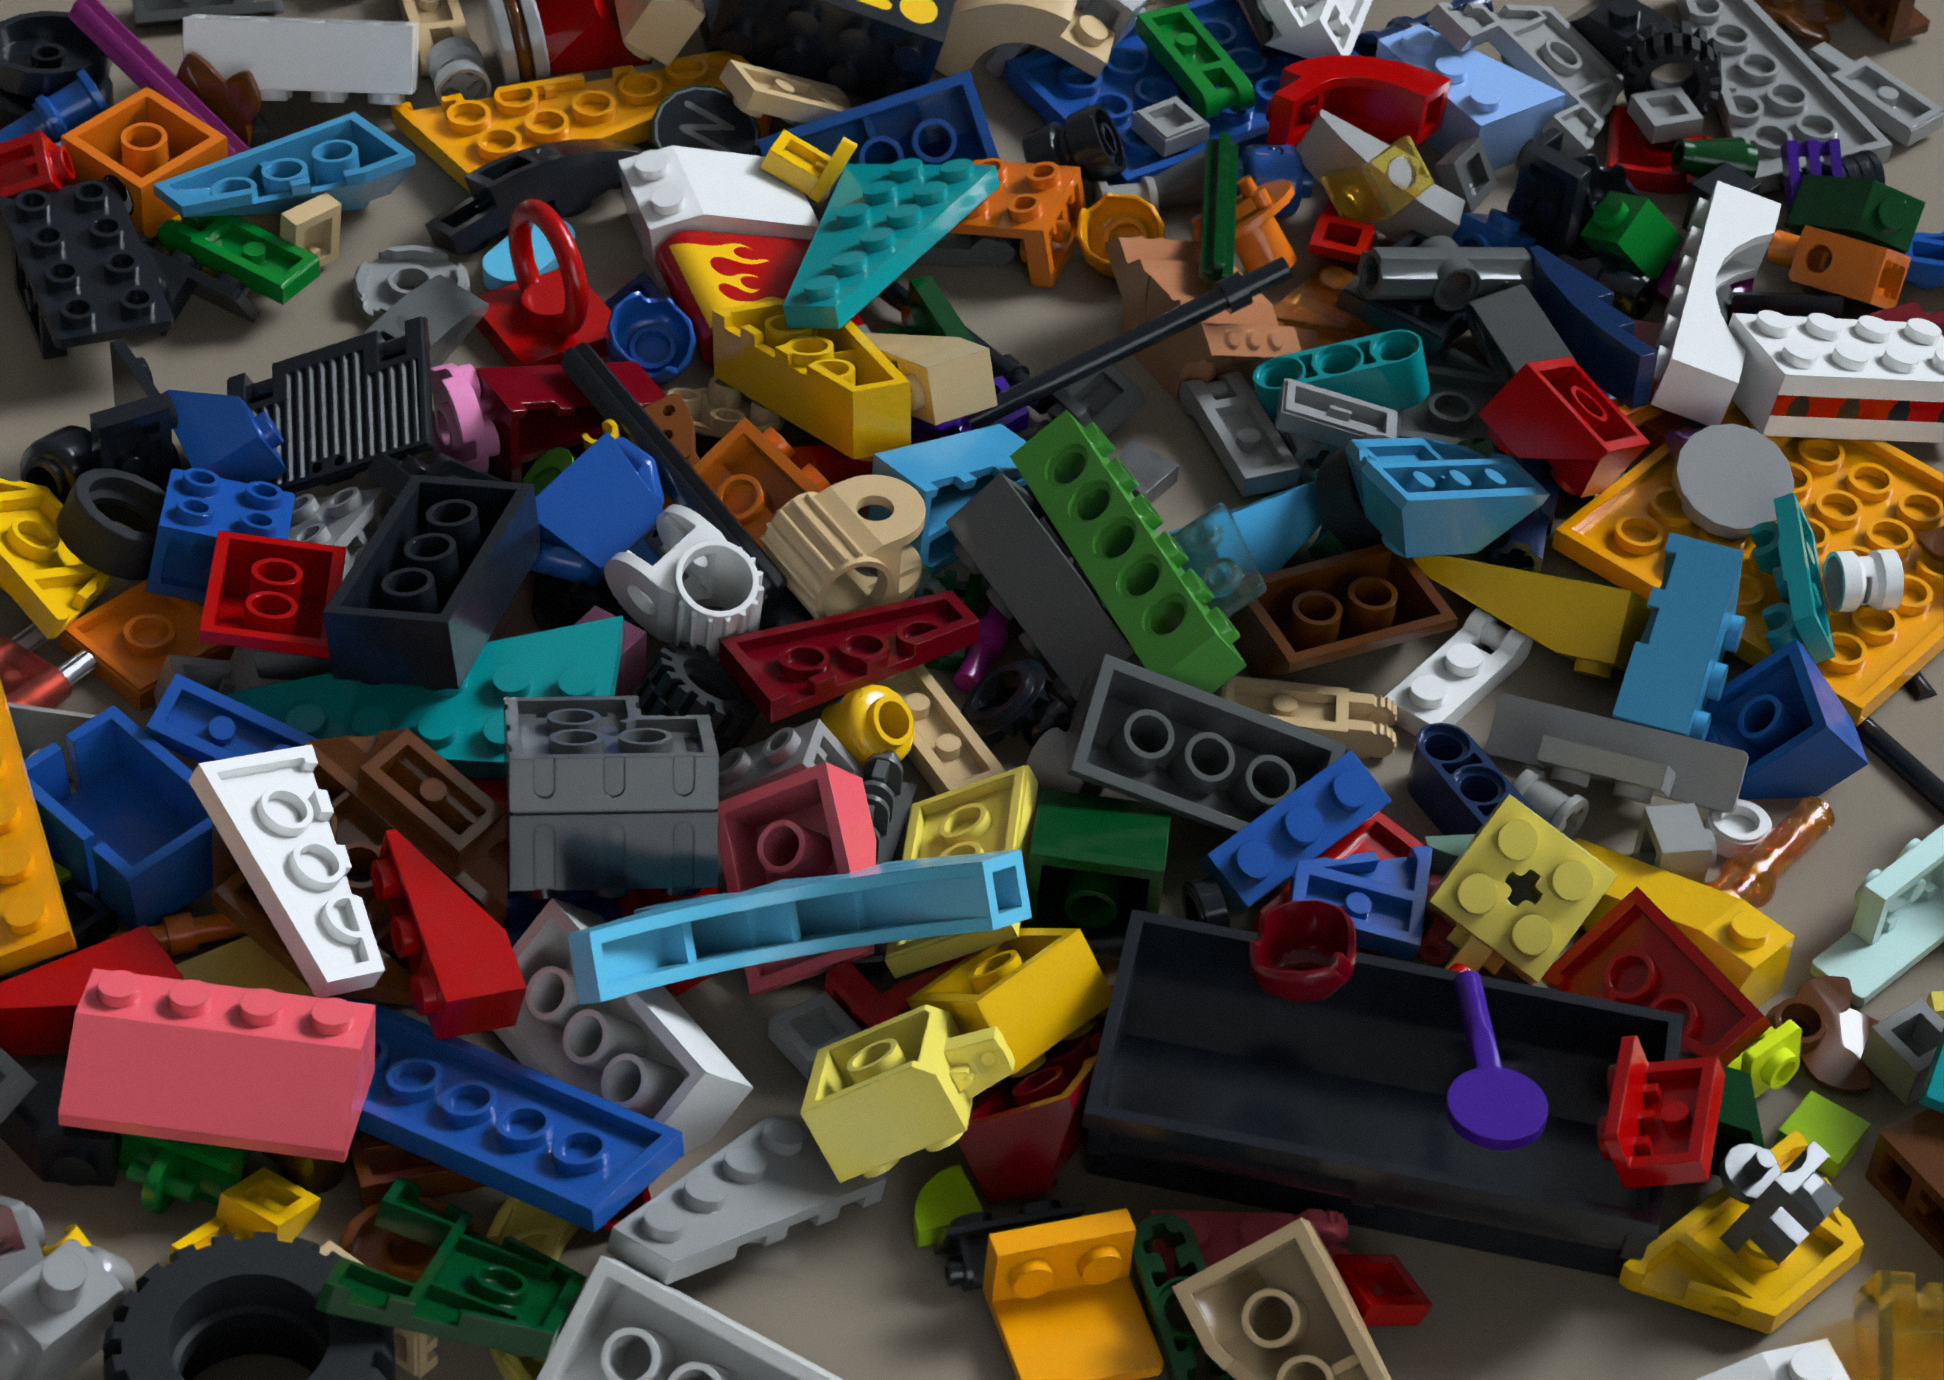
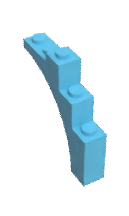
M1019 849L889 861L848 874L784 879L742 892L679 897L634 910V915L567 934L578 1001L579 1004L605 1002L691 978L783 959L895 941L994 931L1030 919L1032 914L1022 852Z

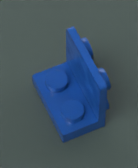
M202 468L172 469L158 525L145 591L204 603L218 530L288 540L295 495L291 492L282 491L281 488L269 482L253 481L243 483L220 478L216 473Z

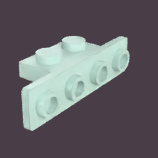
M1944 824L1922 841L1918 838L1911 840L1900 852L1894 863L1883 871L1879 869L1872 870L1862 880L1854 896L1858 907L1851 930L1812 961L1810 973L1813 976H1839L1850 980L1852 987L1851 1003L1855 1006H1864L1944 942Z

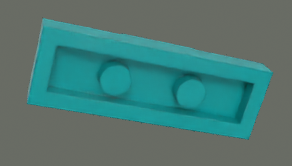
M1792 492L1773 499L1777 523L1763 522L1749 529L1750 536L1757 548L1752 550V553L1762 572H1773L1777 590L1784 602L1773 604L1761 611L1762 617L1770 630L1765 633V638L1773 653L1794 639H1797L1800 643L1804 642L1814 663H1818L1835 657L1815 534L1795 493Z

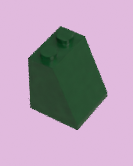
M1041 788L1026 879L1032 918L1022 921L1021 928L1080 929L1082 934L1127 932L1132 909L1159 914L1171 812L1140 801Z

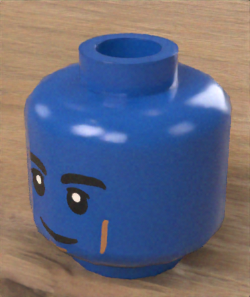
M1250 144L1243 149L1240 158H1238L1237 181L1247 175H1251L1258 187L1267 182L1280 179L1290 180L1294 186L1295 195L1274 217H1291L1296 214L1301 198H1311L1313 189V175L1302 165V158L1296 147L1292 145ZM1238 187L1236 197L1241 195V192L1239 191Z

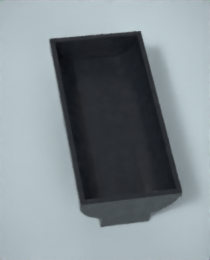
M1132 909L1083 1114L1082 1127L1089 1129L1087 1140V1153H1090L1088 1174L1296 1215L1307 1209L1337 1210L1339 1214H1344L1348 1225L1617 1278H1620L1623 1264L1629 1259L1636 1261L1643 1259L1649 1238L1657 1240L1661 1225L1665 1185L1623 1189L1612 1160H1604L1600 1153L1597 1126L1599 1118L1607 1116L1610 1098L1607 1087V1072L1611 1064H1617L1621 1038L1637 1035L1648 1063L1679 1060L1684 1014L1481 976L1502 1068L1517 1071L1533 1080L1544 1092L1548 1102V1115L1544 1131L1534 1142L1513 1150L1487 1149L1461 1137L1450 1125L1445 1110L1448 1090L1453 1081L1461 1074L1473 1069L1453 984L1454 977L1460 973L1459 971L1356 952V964L1350 980L1336 993L1325 1000L1296 1004L1267 994L1258 986L1253 975L1250 973L1249 941L1256 940L1258 933Z

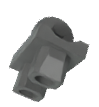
M1814 1140L1781 1173L1774 1154L1768 1149H1763L1750 1143L1738 1144L1731 1148L1720 1162L1719 1176L1727 1194L1732 1199L1750 1206L1719 1239L1735 1253L1750 1238L1779 1266L1844 1200L1815 1171L1830 1155Z

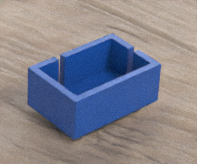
M112 705L65 735L75 793L71 794L63 750L55 742L24 760L51 858L59 865L71 871V876L93 896L100 892L102 903L115 911L117 917L132 930L144 925L148 927L157 925L161 922L162 917L172 915L212 889V820L189 783L193 771L116 706Z

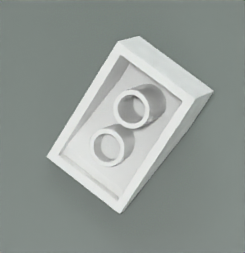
M672 145L657 150H648L639 155L618 160L626 212L658 282L664 281L656 264L657 251L668 238L677 233L703 231L811 240L815 235L819 222L804 193L760 168L765 159L764 156Z

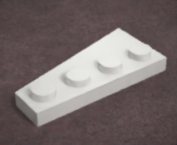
M312 744L199 763L190 777L189 783L315 997L324 998L374 987L385 971L363 900L360 896L352 894L346 876L352 866L345 845H336L329 820L334 811L327 790L318 789L313 774L318 761Z

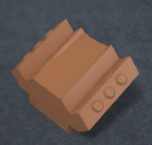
M1142 236L1131 238L1118 237L1104 243L1122 296L1123 323L1121 334L1209 292L1206 290L1207 282L1198 279L1200 242L1187 241L1186 239H1145ZM1234 266L1233 273L1239 272L1243 276V274ZM1260 293L1252 297L1253 304L1233 314H1229L1225 310L1133 356L1175 400H1179V387L1182 381L1201 378L1207 383L1217 381L1220 374L1239 371L1246 381L1253 380V372L1265 360L1302 350L1294 326H1279L1272 303Z

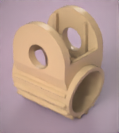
M874 474L852 477L833 484L820 493L805 492L788 501L781 509L777 510L772 521L766 523L768 527L766 534L760 537V540L764 543L762 549L787 578V588L815 619L900 602L911 596L921 581V558L917 550L910 543L920 535L924 528L925 503L915 488L897 478ZM868 505H880L889 509L892 515L885 520L871 521L861 517L858 514V510ZM855 568H877L878 576L869 577L862 575Z

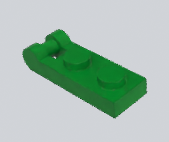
M1186 4L1137 14L1135 33L1190 98L1193 111L1202 119L1218 117L1221 110L1229 108L1233 112H1240L1254 107L1255 93L1252 83Z

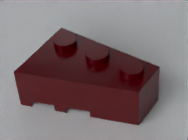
M637 361L605 363L643 408L666 397ZM561 365L476 368L481 389L480 398L477 400L483 420L490 419L494 423L500 441V454L489 457L488 474L505 482L522 483L524 476L535 461L548 450L556 447L568 449L575 461L585 452L582 439L584 433H588L591 438L596 440L604 435L602 422L605 419L565 373ZM668 412L665 416H671L672 412Z

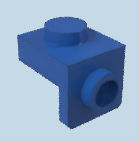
M1491 208L1489 214L1462 213L1460 225L1451 237L1459 247H1524L1528 253L1529 247H1532L1536 240L1535 237L1519 230L1522 224L1520 219L1495 208Z

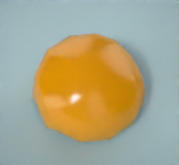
M1105 193L1098 202L1088 209L1082 208L1078 214L1076 238L1082 254L1090 266L1107 277L1115 278L1104 246L1105 242L1118 237L1131 238L1142 236L1145 239L1165 238V225L1155 206L1137 195Z

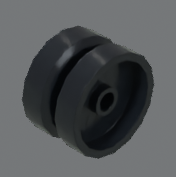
M31 12L19 14L0 22V130L34 110L31 104L35 102V98L42 94L49 97L76 80V72L83 68L109 107L114 106L113 82L109 77L112 61L69 19V12Z

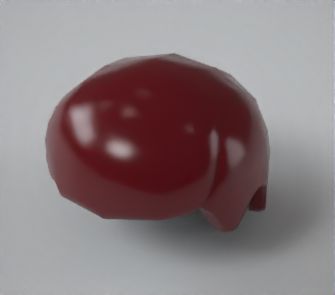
M1320 900L1291 901L1268 909L1259 918L1256 940L1249 941L1250 973L1253 975L1258 986L1270 996L1296 1004L1325 1000L1344 986L1353 974L1356 964L1355 924L1343 908Z

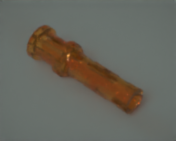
M1805 797L1749 853L1732 855L1722 865L1720 877L1715 881L1704 882L1703 884L1741 898L1755 908L1763 907L1774 897L1776 880L1796 863L1822 835L1827 834L1831 827L1834 826L1835 816L1831 807L1818 797Z

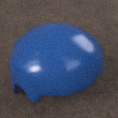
M641 291L630 293L613 306L605 331L610 361H637L656 384L667 383L674 378H678L689 367L697 343L691 319L674 305L671 298L644 297Z

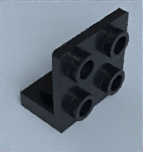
M123 339L110 342L115 407L89 414L94 469H117L132 473L157 485L166 493L171 470L181 469L178 452L172 443L171 430L178 427L175 405L168 393L160 394L155 387L146 360L143 357L136 358Z

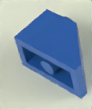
M178 390L165 391L170 395L175 405L178 427L174 431L192 468L207 469L216 473L220 478L243 483L253 481L270 482L287 471L276 447L284 443V440L276 425L265 411L255 416L240 396Z

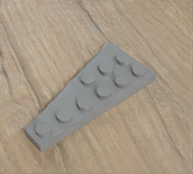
M1675 0L1682 20L1691 22V32L1694 33L1700 26L1707 30V40L1714 37L1718 44V51L1721 53L1722 89L1721 92H1718V101L1715 106L1728 138L1742 137L1747 144L1756 146L1758 151V168L1754 179L1761 182L1759 194L1781 189L1777 178L1778 175L1783 173L1780 146L1786 140H1797V143H1804L1807 140L1818 139V142H1826L1828 139H1840L1841 156L1862 150H1871L1877 155L1882 164L1889 161L1893 144L1754 0ZM1799 157L1800 167L1806 166L1805 157Z

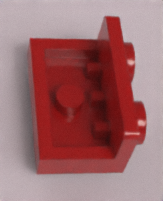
M1637 1035L1621 1038L1617 1064H1611L1607 1072L1610 1103L1607 1116L1599 1118L1597 1138L1603 1159L1612 1160L1623 1189L1709 1181L1725 1074L1718 1056L1648 1063Z

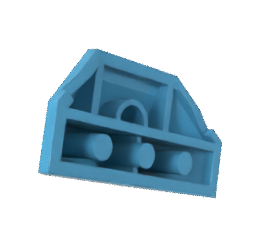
M1424 437L1351 439L1345 448L1366 519L1383 534L1381 539L1385 546L1395 554L1405 558L1478 553L1543 505L1550 495L1510 455L1492 452L1487 457L1467 446Z

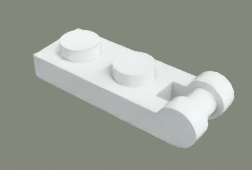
M1480 607L1476 608L1469 615L1461 630L1384 697H1389L1390 701L1394 700V705H1397V721H1395V724L1414 736L1418 734L1421 728L1428 724L1448 723L1455 725L1520 667L1531 651L1533 639L1515 628L1510 631L1497 624L1495 616ZM1485 645L1495 652L1490 655L1481 650V648Z

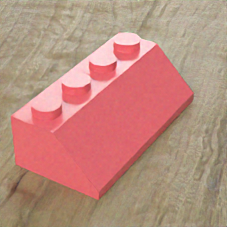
M93 969L74 1015L58 1111V1125L345 1162L375 1072L376 1005L350 1002L340 998H318L280 993L270 989H249L210 984L194 979L179 980L140 975L125 970Z

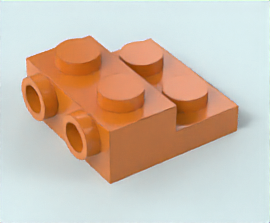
M746 417L739 421L693 466L761 548L764 547V543L760 540V537L766 534L768 528L766 523L772 521L778 509H781L788 501L802 493H820L831 486L826 478L810 463L800 470L789 459L795 451L774 428L769 426L762 433ZM666 492L663 494V510L675 504Z

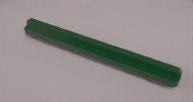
M1220 132L1218 139H1207L1205 143L1198 279L1207 282L1206 290L1208 291L1215 289V282L1233 274L1238 145L1231 143L1230 134Z

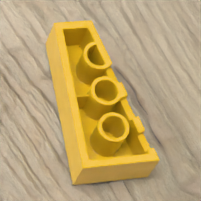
M785 299L712 310L714 377L853 460L873 462V454L911 445L910 381L851 320L840 329L787 328L783 310Z

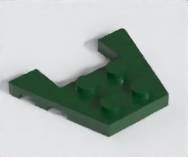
M398 1176L381 1201L374 1225L439 1250L417 1283H411L341 1257L324 1281L315 1308L333 1315L497 1349L514 1356L546 1360L582 1292L587 1277L511 1235L504 1238L501 1246L470 1229L474 1215L454 1204L447 1205L444 1214L419 1201L422 1191L421 1186Z

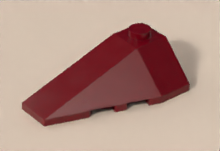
M1109 1006L1096 1015L1098 1023L1090 1031L1072 1040H1061L1045 1052L1047 1059L1039 1068L1018 1078L1007 1076L989 1087L971 1108L967 1131L963 1132L957 1142L990 1204L1016 1196L1022 1202L1032 1201L1047 1194L1057 1185L1058 1180L1056 1176L1074 1155L1083 1130V1114Z

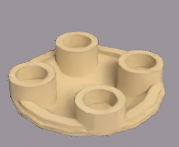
M716 377L709 379L708 388H673L667 393V396L678 394L682 397L694 421L695 433L708 438L721 440L744 417L762 433L769 426L778 432L785 423V418Z

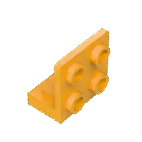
M1127 1208L989 1234L982 1290L1017 1380H1139L1158 1376L1162 1373L1163 1357L1129 1277L1136 1228Z

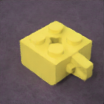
M1508 794L1498 803L1426 900L1425 907L1453 927L1446 940L1458 949L1443 969H1449L1453 964L1461 963L1469 968V970L1476 972L1483 966L1493 975H1496L1504 965L1528 984L1538 983L1618 874L1511 794ZM1524 875L1531 881L1528 892L1534 897L1533 902L1524 900L1515 906L1508 900L1512 889L1505 883V880L1509 878L1515 881Z
M925 1004L818 1049L800 1114L839 1183L861 1174L865 1178L876 1177L893 1168L902 1157L924 1148L928 1152L939 1151L955 1143L962 1136L963 1132L967 1131L973 1097L1011 1075L1014 1070L1015 1059L997 1026L962 1035L950 1012Z

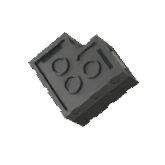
M638 696L504 697V809L507 811L506 851L510 891H523L525 896L535 899L556 898L563 895L564 890H592L593 894L600 897L618 898L630 895L633 889H661L662 893L671 896H692L700 893L702 888L718 887L719 754L710 715L642 716Z

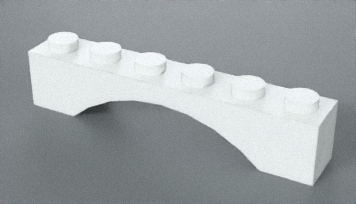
M1718 180L1709 201L1699 197L1687 227L1689 232L1679 258H1681V262L1672 283V288L1674 289L1664 313L1666 319L1655 347L1658 348V356L1653 381L1657 383L1651 405L1707 426L1721 424L1739 384L1746 351L1727 326L1720 312L1716 291L1724 284L1730 286L1736 282L1755 278L1775 233L1781 203Z

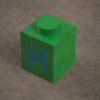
M1610 191L1605 199L1596 207L1592 218L1580 234V237L1596 255L1607 254L1615 258L1618 262V267L1640 278L1648 275L1658 279L1684 241L1649 198Z

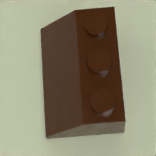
M1384 543L1233 582L1227 617L1241 636L1232 644L1247 666L1245 668L1252 678L1291 673L1451 630L1457 627L1458 622L1456 615L1414 559L1395 554Z

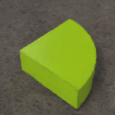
M961 1163L940 1171L921 1189L915 1204L913 1235L917 1248L937 1243L945 1228L950 1227V1222L953 1219L969 1213L983 1212L982 1206Z

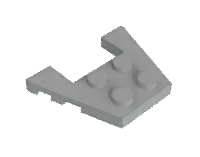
M1450 2L1437 3L1425 20L1459 53L1484 42H1489L1501 54L1503 64L1566 94L1563 111L1552 115L1541 132L1544 134L1552 127L1564 132L1561 152L1570 158L1586 155L1594 143L1593 139L1605 122V116L1613 107L1623 88V74L1552 6L1505 4L1500 12H1491L1482 3H1468L1463 11H1452L1453 6Z

